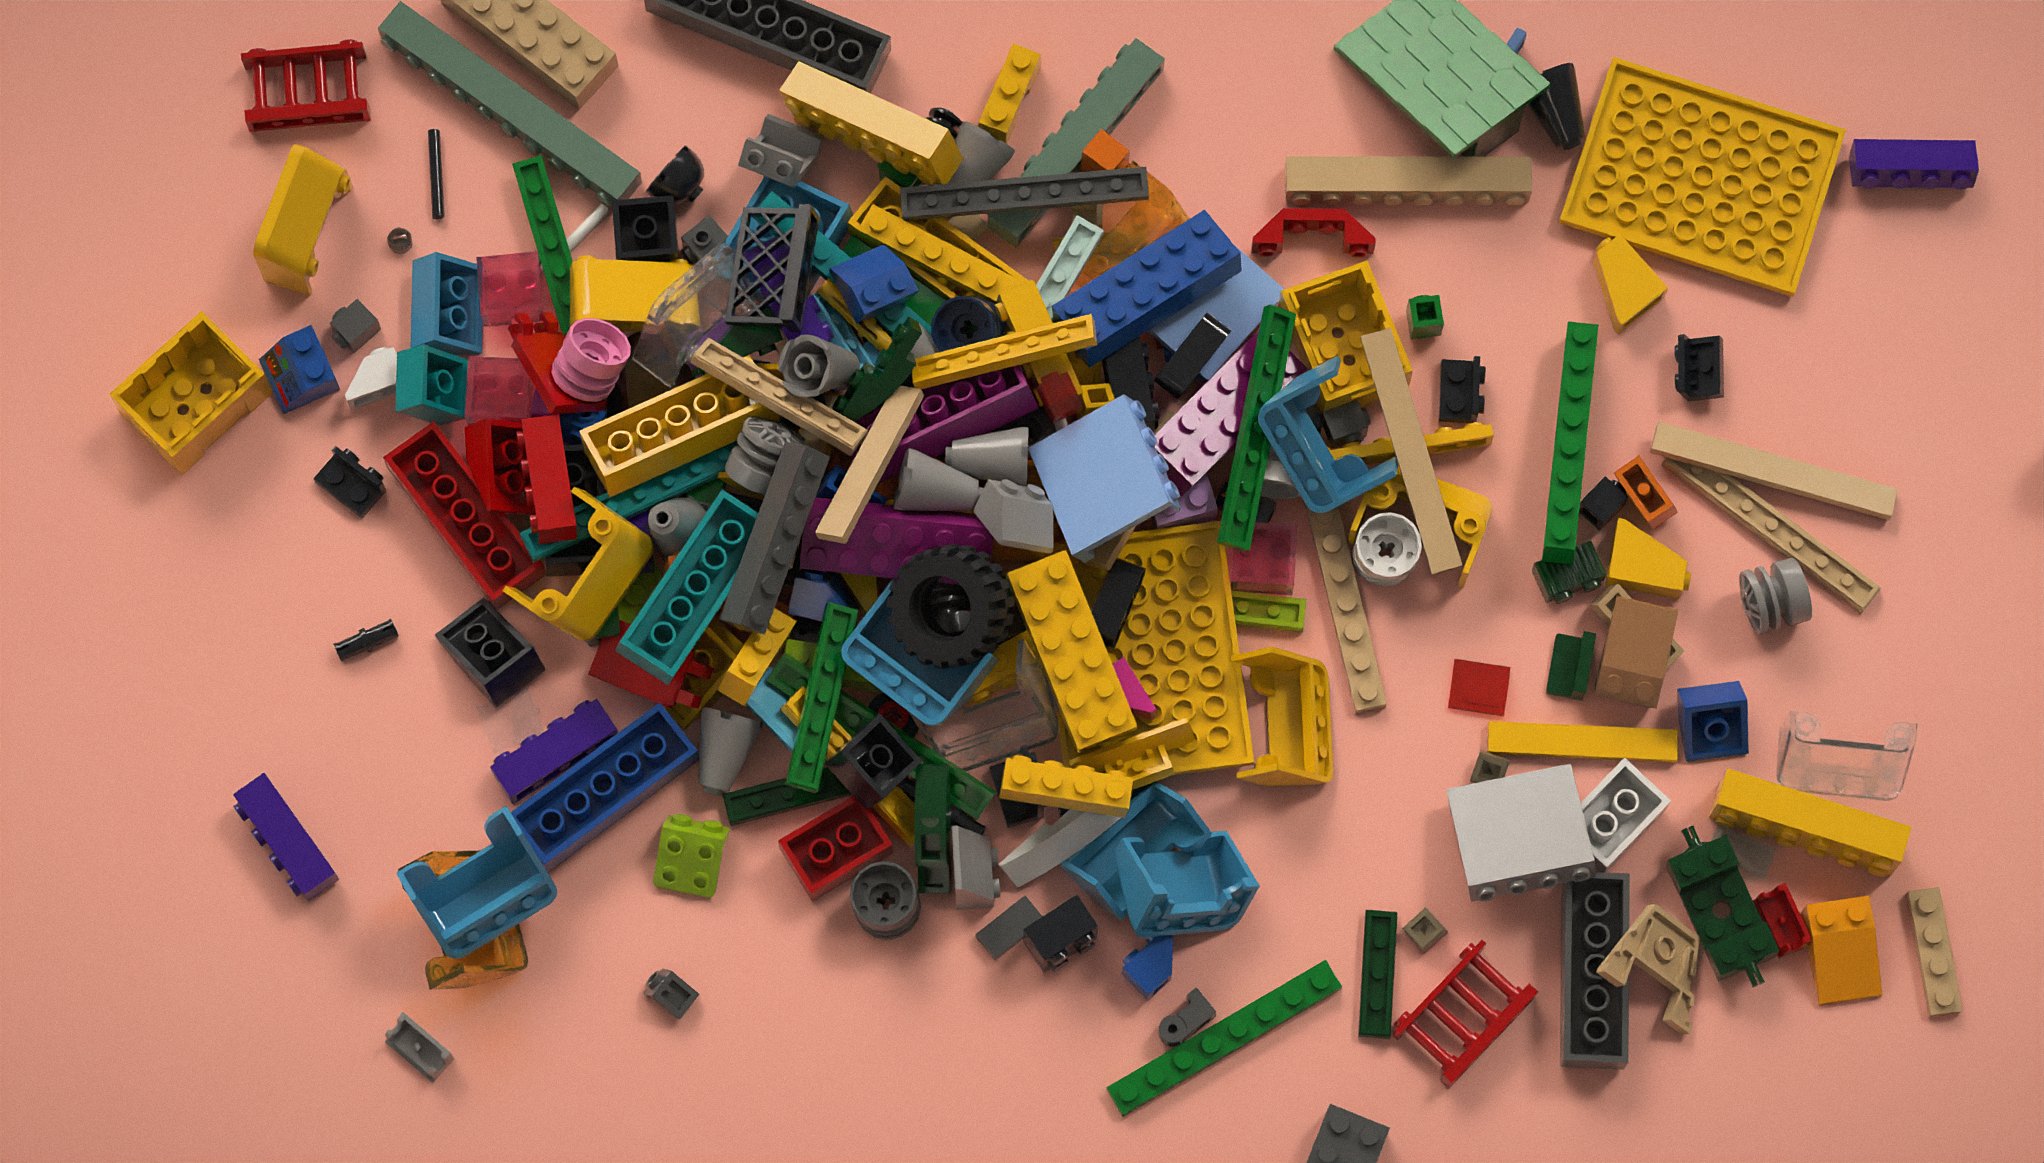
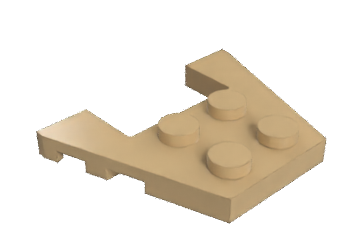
M1657 904L1647 905L1598 967L1596 973L1615 987L1625 986L1633 963L1672 991L1662 1021L1681 1035L1691 1033L1692 1022H1688L1689 1007H1694V994L1690 991L1692 976H1696L1699 936Z

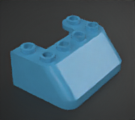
M889 584L843 644L841 650L842 658L847 665L923 723L929 726L941 725L972 697L999 660L989 652L978 662L953 669L951 667L939 669L934 668L933 664L924 665L918 662L917 658L919 655L909 656L904 651L906 644L903 641L898 643L893 635L897 632L895 625H889L888 616L892 615V609L887 608V597L893 596V591H890Z
M1155 781L1131 791L1130 805L1126 818H1120L1100 836L1059 865L1098 906L1122 920L1128 915L1115 857V850L1122 838H1141L1146 845L1145 853L1170 852L1174 847L1184 852H1193L1199 850L1213 833L1186 798Z
M507 806L490 815L485 821L484 831L492 844L437 877L427 863L414 862L396 873L410 900L446 955L450 958L459 959L467 956L550 905L557 896L556 885Z

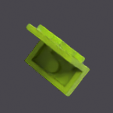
M685 814L668 815L661 830L653 878L654 885L659 888L693 895L713 897L717 889L723 849L728 841L730 828L724 827L722 823L714 820L700 822L692 820L690 816Z

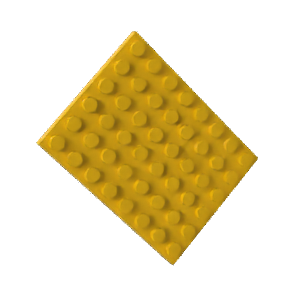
M1613 56L1559 223L1604 238L1610 237L1611 240L1621 234L1632 247L1794 297L1846 129Z
M1221 521L1131 533L1118 558L1144 567L1146 571L1114 650H1106L1112 663L1123 657L1125 658L1155 706L1157 717L1149 720L1134 716L1138 726L1135 731L1076 753L1064 721L1057 711L1064 767L1071 768L1069 760L1082 754L1090 753L1112 743L1126 740L1142 732H1148L1184 718H1188L1195 740L1166 751L1175 775L1255 765L1241 664L1231 662V656L1240 654L1226 549L1224 545L1217 543ZM1082 561L1081 563H1072L1092 613L1109 571L1085 565Z

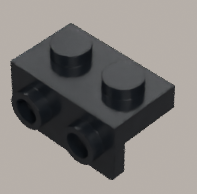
M1685 334L1678 335V345H1675L1674 348L1675 359L1678 363V374L1675 375L1674 379L1676 391L1688 402L1724 398L1723 338L1718 335L1690 339Z

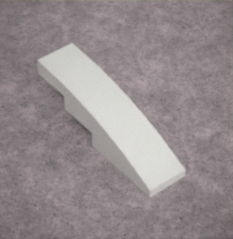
M1069 810L1052 826L1044 823L1001 861L999 866L1013 884L1019 888L1077 853L1121 817Z

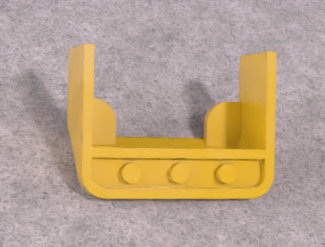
M294 144L289 152L258 232L253 256L265 282L311 296L313 290L309 278L316 275L319 266V260L315 259L314 248L333 199H338L341 194L351 191L352 183L347 169L298 144Z
M1399 465L1397 476L1365 492L1350 529L1348 544H1354L1368 506L1384 510L1390 508L1396 499L1410 503ZM1436 478L1447 516L1455 520L1454 533L1456 537L1462 542L1472 545L1458 586L1464 587L1493 511L1492 504L1487 497Z
M573 487L571 490L573 494L596 509L588 522V531L591 537L602 544L567 597L554 589L541 591L534 600L517 588L505 586L502 591L543 620L575 639L588 641L599 633L653 554L654 543L649 535L588 492Z
M1273 646L1232 655L1231 662L1251 668L1250 683L1259 694L1267 696L1270 754L1261 755L1257 758L1254 769L1237 772V779L1263 786L1318 785L1330 782L1334 769L1329 676L1325 665L1320 660Z

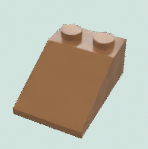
M1616 596L1596 677L1595 695L1657 709L1678 616L1677 609Z

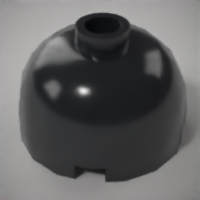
M686 145L681 148L675 155L676 157L663 168L645 190L652 197L673 195L674 204L678 206L687 199L692 203L704 190L699 186L704 178V166L700 158Z

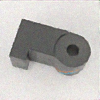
M1197 987L1186 995V1000L1189 1004L1176 1015H1168L1160 1022L1159 1038L1165 1045L1170 1047L1180 1045L1216 1017L1215 1009Z

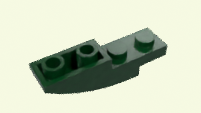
M908 316L904 324L900 323L895 328L891 337L893 341L887 350L883 349L879 353L875 362L876 367L865 362L860 370L856 369L852 373L848 382L849 388L844 396L839 395L832 406L834 411L852 421H856L882 404L899 388L916 366L914 355L910 351L922 334L918 321Z
M919 764L916 767L914 843L915 866H917L918 893L950 894L952 890L949 832L951 827L949 764Z

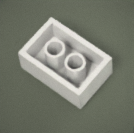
M1626 758L1581 802L1595 860V868L1598 872L1606 873L1667 810L1671 803V800Z

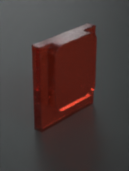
M1454 659L1448 708L1504 717L1511 667Z

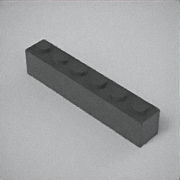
M784 443L719 620L745 631L765 635L830 456L807 445Z

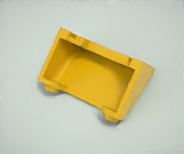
M591 255L579 256L578 260L573 261L570 267V327L575 321L580 319L596 318L612 324L620 331L664 332V337L670 338L671 334L674 333L677 335V343H687L684 337L698 330L694 266L688 264V261L684 259H674L670 262L602 260L596 259L595 256Z

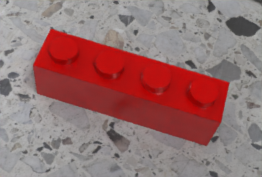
M559 414L521 419L522 431H518L516 434L519 450H525L526 459H521L523 478L529 477L530 486L525 487L527 506L533 505L535 514L529 515L532 534L538 533L539 544L577 539L576 520Z

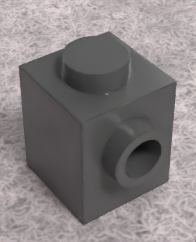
M708 215L681 237L683 247L681 252L690 264L696 262L703 269L715 259L728 235Z
M358 299L347 308L344 306L337 310L330 322L333 330L331 335L333 340L342 349L347 346L353 353L381 330L378 319Z
M1358 400L1322 412V426L1332 449L1351 442L1361 443L1364 437L1367 436L1371 420L1366 408H1361Z

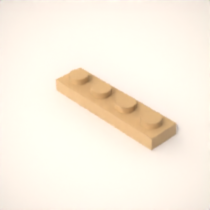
M1934 887L1908 891L1906 897L1929 1017L1959 1014L1963 1010L1940 888Z

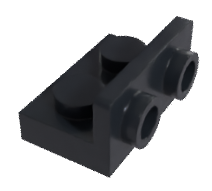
M1474 356L1473 361L1441 360L1439 422L1474 423L1477 421L1478 414L1484 413L1485 396L1479 395V384H1485L1486 367L1480 366V356Z
M335 446L331 450L333 456L313 479L315 483L363 519L386 492L382 482L384 478L374 468L369 467L365 469L358 463L360 459L349 449L345 448L342 451Z

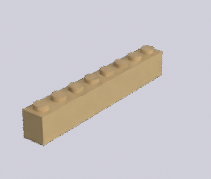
M1286 156L1285 201H1292L1296 205H1306L1311 201H1323L1326 205H1337L1341 201H1353L1357 205H1368L1372 201L1384 202L1387 205H1398L1402 202H1415L1417 205H1429L1433 202H1445L1448 205H1460L1463 202H1476L1478 205H1490L1494 202L1521 205L1529 202L1532 194L1531 157Z

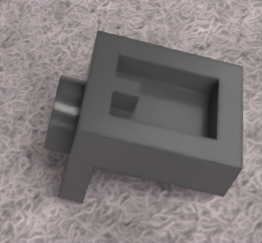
M663 968L660 971H655L646 982L647 988L643 992L644 995L654 999L677 1019L682 1018L699 996L697 991L672 970Z

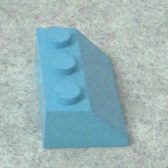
M770 667L746 703V706L792 753L798 728L780 710L790 699V696L766 681L773 670Z

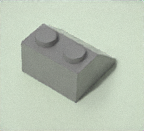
M988 479L973 512L1000 545L1051 554L1054 549L1053 505L1044 495L1045 492L1032 484L1021 486L1006 479L1002 480V482Z

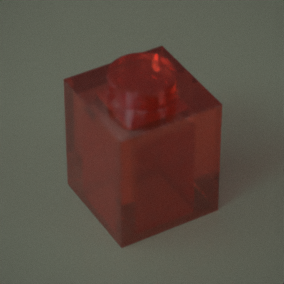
M1055 371L1041 378L1042 383L1038 385L1036 391L1052 424L1081 412L1083 404L1068 372L1059 375L1058 371Z

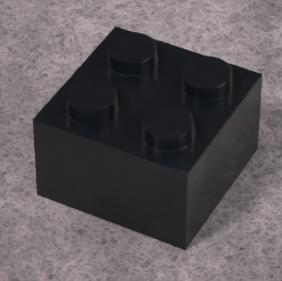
M673 195L612 200L616 260L670 262L671 260L679 259L676 208Z
M878 714L862 726L825 764L859 803L868 810L884 799L922 760L883 716Z
M1075 895L1024 928L1023 943L1044 973L1050 969L1056 972L1069 963L1068 957L1076 952L1082 955L1096 945L1094 941L1097 939L1098 925L1078 895Z

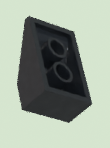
M482 598L435 634L440 644L479 691L495 707H498L546 670L535 648L485 598Z

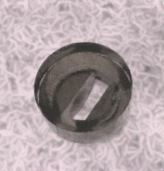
M394 228L388 234L387 242L389 248L394 253L403 254L411 249L413 244L412 236L405 228ZM398 236H407V239H405V238L392 239V238H393V237H398Z

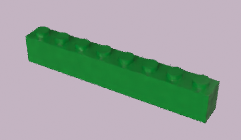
M1570 321L1567 323L1542 561L1573 565L1598 324Z

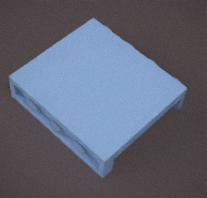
M1238 249L1241 253L1242 271L1148 331L1174 354L1206 312H1209L1232 330L1194 378L1199 384L1207 382L1261 322L1264 306L1270 304L1275 306L1279 302L1281 290H1284L1281 285L1240 249Z
M1124 394L1028 448L1049 501L1053 505L1054 513L1072 556L1084 563L1095 557L1092 549L1168 507L1177 512L1181 510L1177 500L1180 497V493L1176 485L1169 481L1166 471L1169 470L1168 465L1155 448V444H1157L1156 436L1144 422L1143 418L1146 417L1145 410L1138 400L1133 401Z

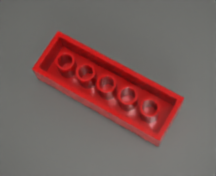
M434 421L383 457L388 470L496 610L513 599L502 591L505 586L517 588L523 592L546 575L544 564L541 560L533 562L520 537L519 531L506 514L487 511L471 469Z

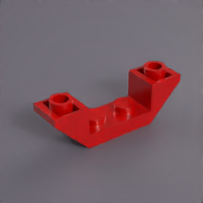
M1283 208L1253 236L1251 253H1258L1259 256L1272 257L1276 253H1282L1283 230H1289L1292 234H1302L1307 232V230H1319L1322 234H1334L1337 231H1343V254H1350V256L1356 258L1374 254L1376 238L1345 209Z

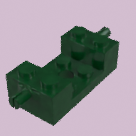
M1694 826L1683 829L1681 832L1689 848L1684 853L1668 859L1666 868L1696 934L1699 936L1701 945L1719 982L1742 971H1746L1752 988L1757 987L1758 983L1759 985L1765 983L1757 965L1777 957L1779 948L1767 922L1763 923L1739 872L1738 867L1740 863L1728 837L1724 835L1710 842H1700ZM1718 902H1724L1730 907L1731 914L1724 919L1717 918L1713 914L1712 907Z

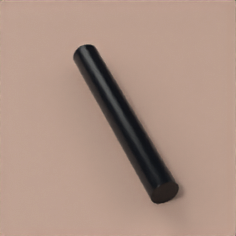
M430 129L428 130L432 218L442 219L445 217L440 130Z

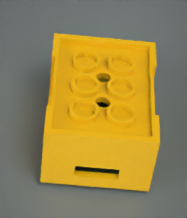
M1368 260L1281 290L1278 307L1296 314L1292 340L1301 362L1308 368L1306 372L1336 356L1341 360L1338 375L1319 384L1320 395L1316 404L1321 415L1323 411L1354 400H1358L1360 407L1379 400L1360 339L1361 336L1391 328L1409 387L1413 369ZM1334 329H1341L1344 335L1341 338H1335L1332 335V331ZM1346 356H1351L1354 358L1355 363L1348 366L1344 364L1343 359Z
M201 310L109 395L119 413L183 475L205 455L204 451L248 411L250 413L253 412L273 391L265 373ZM210 385L212 386V391L209 394H202V386ZM180 406H188L189 412L186 415L178 414Z

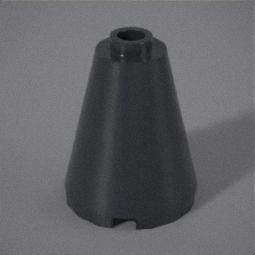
M1569 62L1542 71L1541 75L1550 83V88L1528 103V106L1555 146H1563L1564 151L1581 145L1580 139L1585 137L1576 70L1573 62Z

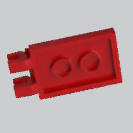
M541 312L539 318L544 323H535L534 326L527 313H516L514 319L518 324H509L507 328L513 339L511 347L550 414L602 411L606 405L605 399L598 402L583 401L567 394L555 383L551 374L552 364L557 357L558 351L563 346L566 335L558 332L559 322L553 313Z
M620 620L621 634L601 639L588 675L655 703L660 702L667 708L673 709L677 701L686 706L699 709L703 697L681 688L688 672L710 680L714 668L694 660L693 657L696 650L692 649L670 684L666 685L615 651L620 640L630 627V623Z

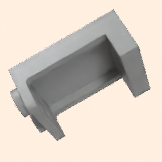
M768 114L764 119L759 136L756 139L749 137L745 140L738 166L795 188L816 164L824 136Z

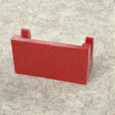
M1786 882L1776 886L1770 892L1765 893L1764 891L1753 900L1762 922H1767L1779 948L1778 959L1804 949L1811 943L1812 938Z

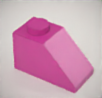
M1123 657L1112 663L1133 716L1149 720L1156 718L1157 710L1125 658Z

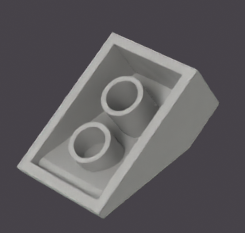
M952 826L956 909L994 907V898H1000L999 879H993L992 867H998L997 848H991V840L988 837L959 826Z

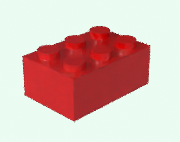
M854 796L778 840L780 851L811 901L816 900L856 876L860 870L868 865L877 863L893 854V844L872 810H866Z

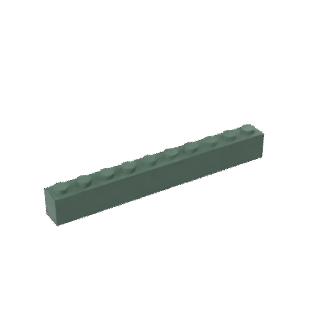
M402 1L395 6L378 27L381 37L380 42L386 49L393 53L396 50L405 56L404 60L410 66L417 70L421 67L428 72V77L440 87L446 85L453 90L452 94L464 104L467 102L471 103L476 107L477 113L488 121L493 119L499 123L500 129L509 137L514 138L517 136L523 140L524 146L535 155L539 153L548 158V163L559 172L565 170L572 175V180L579 187L585 190L588 187L597 193V199L604 205L610 207L612 200L629 199L641 185L640 171Z

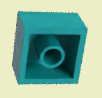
M424 344L397 352L395 411L430 423L434 421L439 426L466 419L468 359Z

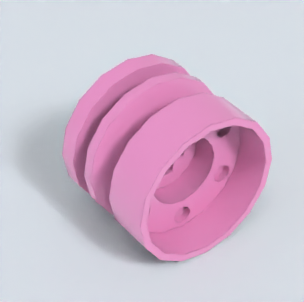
M596 318L580 319L575 321L570 327L563 341V346L558 351L557 357L552 364L551 374L555 383L572 397L588 402L601 401L606 399L614 389L615 383L619 379V374L630 357L631 346L627 337L612 324Z

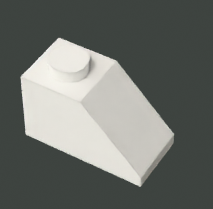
M381 347L373 350L369 356L364 357L345 394L350 410L396 394L397 355L394 347L389 349Z

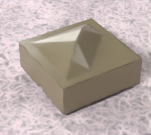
M1480 750L1470 781L1479 783L1505 777L1510 760Z
M1426 907L1402 928L1424 953L1448 933Z

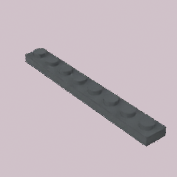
M1146 167L900 188L902 219L905 221L1149 200Z

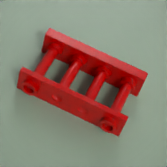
M347 39L339 44L267 51L263 48H254L246 53H241V60L245 70L253 69L255 106L252 109L244 110L245 122L249 132L371 121L367 98L362 99L358 95L356 59L366 58L363 42ZM344 61L346 98L342 101L331 102V100H328L326 62ZM313 63L316 100L311 104H300L297 98L295 65ZM283 66L285 104L280 107H270L267 105L265 68Z
M1483 940L1476 946L1470 943L1458 956L1462 961L1411 1014L1406 1010L1394 1023L1397 1029L1393 1037L1397 1041L1407 1032L1442 1065L1441 1069L1444 1073L1440 1081L1449 1089L1536 998L1539 992L1530 983L1523 990L1519 986L1516 988L1480 955L1486 946ZM1470 964L1507 996L1506 1001L1509 1005L1502 1012L1498 1009L1494 1011L1458 977ZM1449 986L1486 1020L1484 1023L1488 1027L1480 1035L1476 1031L1472 1033L1437 1001V998ZM1427 1009L1464 1042L1462 1046L1466 1050L1459 1058L1454 1054L1452 1056L1449 1055L1415 1023Z

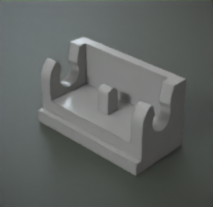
M402 1012L397 1018V1025L392 1030L388 1029L386 1031L385 1037L387 1039L385 1042L434 1083L452 1063L454 1057L451 1052Z

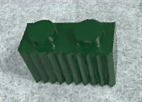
M1592 541L1575 547L1573 565L1544 562L1541 560L1535 562L1532 567V574L1546 603L1554 600L1556 604L1564 603L1573 598L1572 593L1582 589L1585 593L1594 591L1602 586L1601 582L1604 581L1606 576Z

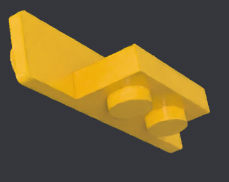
M1184 718L1148 732H1142L1126 740L1112 743L1090 753L1082 754L1069 760V764L1073 769H1076V766H1089L1099 773L1104 772L1107 774L1108 771L1124 772L1126 777L1133 778V790L1175 775L1166 751L1191 743L1195 739L1188 718Z

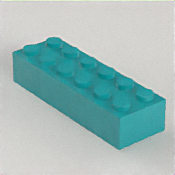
M722 489L620 640L615 651L666 685H669L728 597L758 513Z

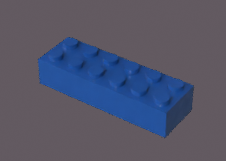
M1203 210L1052 305L1053 323L1092 314L1095 321L1097 345L1075 350L1088 368L1240 273L1242 271L1241 253L1207 211Z
M659 702L513 810L511 814L547 872H550L698 762L699 753Z

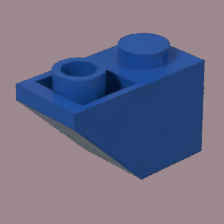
M1173 935L1147 937L1146 942L1148 944L1140 952L1134 949L1122 961L1125 964L1122 967V975L1147 1001L1171 980Z

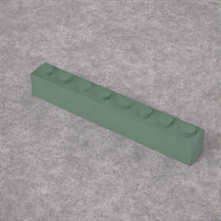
M1137 38L1130 45L1125 44L1117 53V61L1111 68L1106 66L1097 79L1099 83L1094 89L1088 88L1079 100L1080 106L1075 112L1070 110L1061 121L1062 127L1056 134L1052 132L1045 139L1042 145L1044 149L1038 156L1032 155L1024 166L1025 172L1021 177L1080 172L1082 150L1100 129L1109 135L1115 130L1163 72L1165 58ZM1048 209L987 214V228L1017 248Z

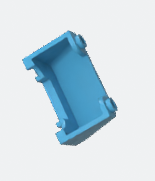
M1227 831L1212 832L1213 834L1205 841V844L1199 850L1193 852L1145 853L1146 845L1141 838L1127 837L1121 839L1115 850V857L1130 924L1137 936L1153 937L1223 931L1234 927L1242 919L1260 885Z

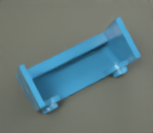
M1338 356L1296 377L1263 404L1258 415L1261 429L1307 507L1316 513H1326L1397 476L1398 470L1396 456L1370 470L1364 461L1356 455L1348 454L1334 460L1305 409L1315 404L1319 398V384L1338 375L1341 363Z

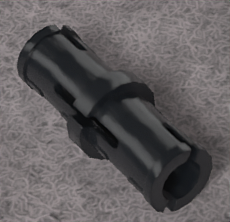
M390 618L388 621L367 630L365 628L359 629L358 634L333 644L342 662L365 650L371 652L374 650V646L392 638H397L399 635Z

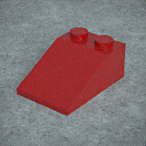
M485 418L464 427L466 458L487 511L521 515L535 514L534 506H527L525 487L530 486L529 477L523 478L521 459H526L525 450H519L516 432L522 431V423Z

